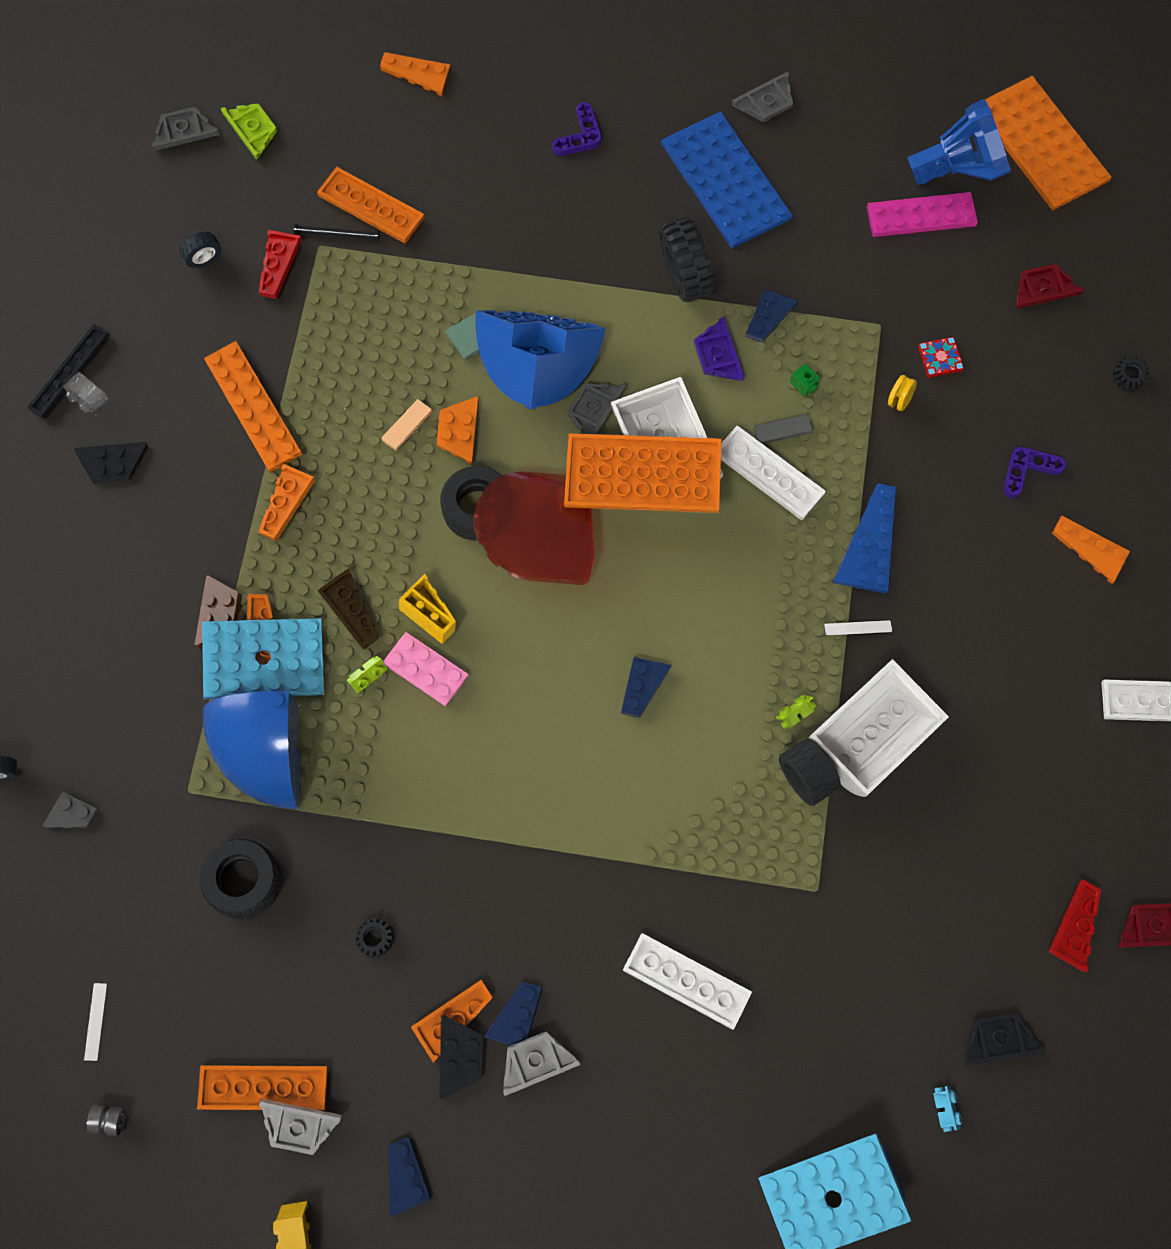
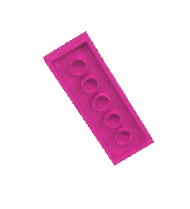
M971 192L867 204L873 237L972 227L978 223Z

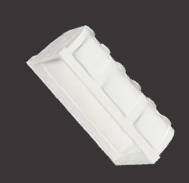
M681 377L611 402L612 410L623 435L707 438ZM720 469V479H721V477H723V472H722V470Z
M892 659L809 738L816 742L828 755L838 772L841 785L855 795L866 797L949 716Z

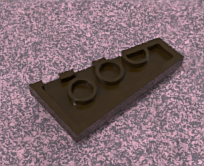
M349 568L318 589V593L362 650L379 639Z

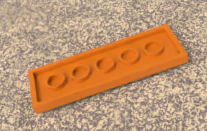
M338 167L334 169L317 191L320 198L406 244L425 218L424 214Z
M200 1066L197 1110H262L259 1105L261 1099L326 1111L328 1067Z

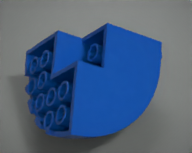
M496 310L476 311L475 321L478 348L490 378L506 396L525 405L527 409H536L539 406L556 403L571 394L582 383L593 367L605 333V327L588 322L585 324L577 323L576 319L561 318V316L549 314L547 316L536 315L533 312L522 311L521 313L506 310V313L497 312Z
M289 691L249 692L228 695L208 702L203 707L204 735L211 756L221 773L239 791L261 803L264 802L274 807L285 809H299L301 750L297 746L298 705Z

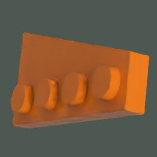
M384 52L380 69L395 77L405 78L411 84L416 83L423 86L425 90H432L437 92V95L443 96L450 72V64Z
M282 464L280 478H277L275 492L271 495L269 509L266 510L259 529L261 535L276 542L316 481L313 476L286 464Z
M1064 516L1060 517L1052 531L1055 537L1068 548L1075 550L1081 559L1088 561L1094 567L1093 569L1099 574L1101 572L1108 578L1107 581L1111 584L1114 583L1130 553L1129 550Z
M248 594L247 620H273L267 594ZM260 651L256 654L255 659L259 664L265 665L271 660V655L266 651Z
M482 980L411 1026L433 1063L440 1056L441 1015H445L467 1026L493 998Z

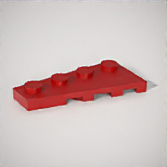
M268 230L269 239L266 242V258L263 261L264 270L261 273L259 294L264 297L277 299L302 242V238L299 235Z
M1080 880L1048 952L1084 973L1088 969L1087 959L1091 952L1090 941L1091 935L1094 934L1095 926L1093 924L1098 911L1101 889L1085 880Z

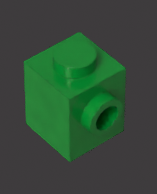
M806 363L791 376L790 383L804 397L809 393H815L819 388L820 377Z

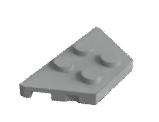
M547 1031L507 1047L503 1087L504 1096L579 1066L580 1063L577 1058Z
M261 1099L259 1104L265 1117L264 1123L269 1132L268 1137L271 1147L310 1155L317 1151L321 1143L325 1141L342 1117V1115L266 1099Z

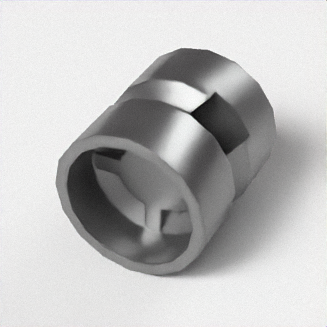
M94 1104L88 1115L87 1132L101 1134L104 1131L106 1135L118 1137L124 1127L125 1109L111 1107L108 1110V1107L105 1105Z

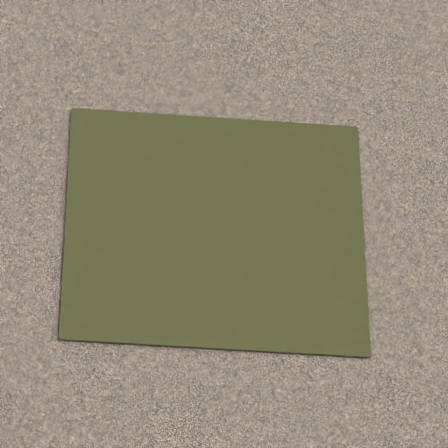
M319 246L278 412L303 454L286 465L313 476L316 481L276 542L261 535L259 529L265 512L269 509L270 498L275 492L276 481L278 477L280 478L282 470L280 467L270 473L265 466L236 591L241 594L237 621L247 620L248 594L268 595L273 620L321 618L324 695L292 696L298 705L297 746L301 750L299 809L289 810L816 892L819 889L829 796L814 806L805 803L786 779L779 764V755L803 739L809 738L839 710L847 634L826 635L824 624L848 623L852 587L835 584L832 581L839 570L840 563L843 561L849 543L860 522L881 326L875 323L789 312L786 318L761 343L745 337L757 308L754 306L697 299L688 303L683 302L676 295ZM477 310H496L506 313V310L521 313L524 311L545 316L549 314L561 316V318L576 319L577 323L585 324L588 322L605 327L604 338L597 359L582 383L562 400L550 405L536 407V409L525 408V405L510 399L494 384L483 364L480 352L464 361L445 334V330L475 314ZM721 317L725 318L744 375V381L703 374L693 342L707 328L714 326ZM805 363L820 377L818 390L813 394L809 393L806 397L790 383L792 374ZM681 377L707 438L722 439L721 443L736 426H739L756 439L753 429L756 425L807 414L812 427V433L763 445L826 492L807 516L800 520L721 460L723 477L720 479L719 513L564 507L569 434H581L567 416V412L585 383H594L596 385L608 384V386H620V384L625 385V390L620 397L621 399ZM478 397L473 464L470 465L464 459L455 457L450 452L437 447L440 410ZM418 399L432 409V413L401 447L395 451L384 443L381 438ZM613 410L598 435H623ZM485 466L486 468L494 469L507 480L511 488L513 497L511 520L507 527L501 533L493 536V538L480 541L461 538L449 529L443 518L440 502L442 488L453 473H457L458 470L465 469V467ZM476 491L464 496L460 501L459 507L469 515H482L494 506L495 500L485 492ZM348 568L379 638L364 650H362L318 593L319 588ZM424 574H426L429 583L435 588L442 603L444 602L456 621L455 632L443 644L399 610V599ZM405 632L469 675L446 707L388 667L387 671L358 694L346 680L357 669L363 672L365 669L362 665L372 657L378 656L384 661ZM634 657L672 665L640 718L621 714ZM799 696H812L813 699L811 701L817 706L815 711L804 719L800 714H797L800 722L790 729H784L781 725L783 721L775 719L782 708L793 705L795 703L794 700ZM202 728L188 792L194 795L274 807L264 802L261 803L239 791L221 773L208 749L204 728Z

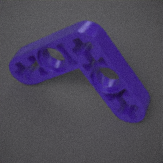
M581 102L576 108L582 133L557 138L553 141L552 149L556 156H565L600 146L601 134L589 103ZM582 110H585V112H587L586 117H584V112ZM590 122L593 126L586 128L584 124ZM578 140L581 142V145L574 146L572 142Z
M1017 447L1010 457L1003 492L1008 498L1019 496L1023 488L1027 468L1059 475L1065 469L1066 462L1059 456L1025 447ZM1018 453L1022 454L1021 456L1023 457L1020 463H1017ZM1035 457L1041 458L1042 461H1043V464H1042V465H1037V464L1034 462V458H1035ZM1054 463H1058V469L1055 468ZM1012 469L1020 470L1021 476H1014ZM1013 482H1016L1014 486L1015 492H1012L1010 488Z

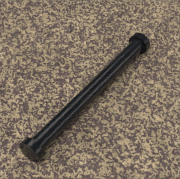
M294 224L293 229L295 235L305 233L366 238L379 241V230L369 232L299 226V224Z

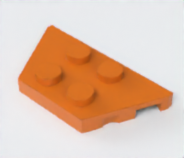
M478 397L440 410L437 447L450 452L455 457L464 459L470 465L473 464Z

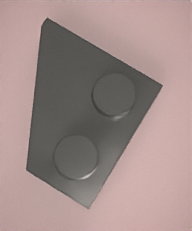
M62 792L42 826L47 829L58 827L89 828L99 810Z

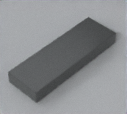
M807 414L756 425L753 428L756 439L762 444L812 433V427Z

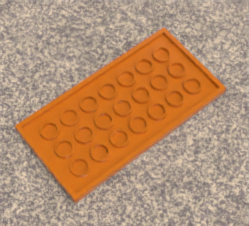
M1033 76L985 99L993 114L1004 148L1052 211L1111 180L1110 174Z
M569 434L564 507L719 513L722 439Z

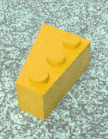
M424 574L399 599V610L443 644L455 632L456 621L444 602L442 603L435 588L429 583L426 574Z
M307 1201L281 1206L277 1219L273 1222L274 1235H278L279 1243H276V1249H312L308 1237L310 1225L306 1223L305 1211L308 1208Z

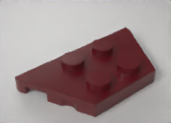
M1057 264L1025 270L1020 275L1015 307L1018 309L1081 295L1083 288L1081 286L1078 288L1072 283V278L1065 274Z
M1171 903L1131 906L1119 942V948L1171 946Z

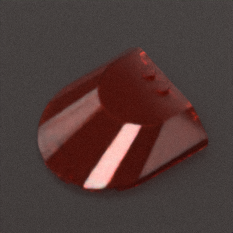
M513 472L495 479L485 488L475 506L474 530L479 545H483L488 553L486 556L495 566H501L508 571L509 575L522 580L585 585L589 582L595 558L592 508L564 507L566 475Z

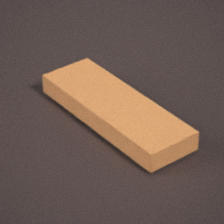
M417 399L381 438L382 441L397 451L432 413V409Z

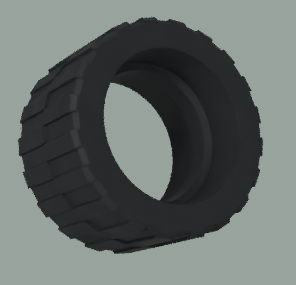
M805 738L779 755V764L786 779L799 797L808 805H816L841 788L840 777L833 763L824 750L812 739Z

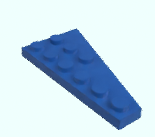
M880 483L875 486L867 508L860 519L861 521L854 532L832 583L885 594L888 592L896 487Z

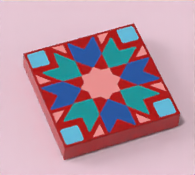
M954 337L919 343L918 349L928 378L963 371L964 367Z

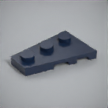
M764 289L745 337L763 343L775 330L776 326L797 306L798 301Z
M634 657L621 714L640 718L672 665Z
M521 982L485 1035V1038L508 1045H514L528 1039L542 987Z
M409 1137L388 1145L390 1217L431 1200Z

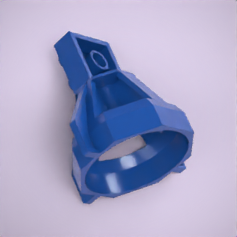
M985 99L971 104L965 110L966 114L939 137L940 144L907 157L917 185L928 183L931 179L942 177L950 171L952 174L960 173L990 181L1011 172L993 114ZM971 136H973L978 151H973L969 140Z

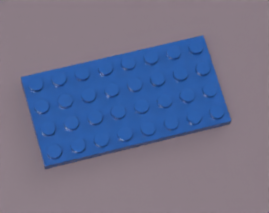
M721 111L661 140V145L731 249L792 219L791 212Z

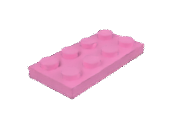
M405 632L383 661L386 667L445 707L469 677L466 672L407 632Z

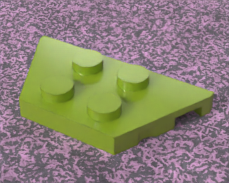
M259 104L237 106V109L227 110L226 107L221 108L224 117L255 159H258L277 133L273 122Z

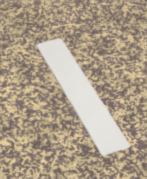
M890 620L824 624L826 635L892 632Z
M94 983L84 1060L97 1061L107 984Z

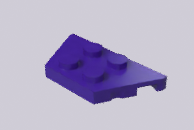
M721 317L714 326L707 328L693 342L703 374L744 381V375L725 318Z

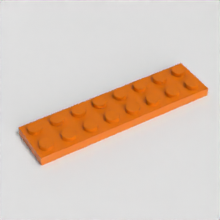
M236 341L204 358L270 473L282 467V464H287L303 455Z

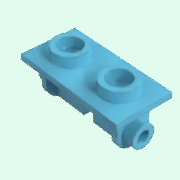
M946 1086V1091H943V1087L935 1088L933 1095L936 1107H945V1112L938 1113L941 1128H943L944 1132L952 1131L951 1126H954V1130H959L960 1125H962V1118L960 1112L956 1111L955 1103H957V1096L955 1090H952L951 1086Z

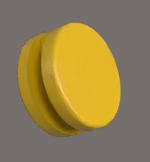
M901 375L890 393L888 406L894 407L897 404V410L903 411L914 394L917 381L907 378L906 375Z

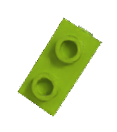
M378 656L372 657L362 665L365 669L363 672L357 669L348 676L349 678L346 681L354 688L357 694L388 670L382 659Z
M802 695L794 700L795 703L790 707L782 708L775 719L783 721L781 725L784 729H790L800 722L797 714H800L804 719L814 712L817 706L811 701L813 699L812 696Z

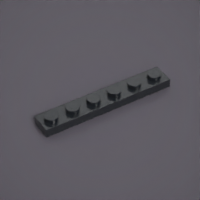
M93 324L27 406L28 410L44 419L108 339L109 333Z

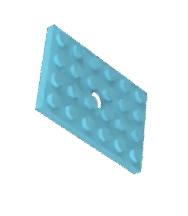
M321 618L202 622L204 699H217L240 693L289 691L292 696L324 695ZM260 651H266L271 655V660L265 665L259 664L255 659L256 654Z
M877 1133L759 1177L785 1249H835L913 1220ZM830 1190L838 1192L842 1197V1202L837 1208L829 1206L826 1202V1194Z

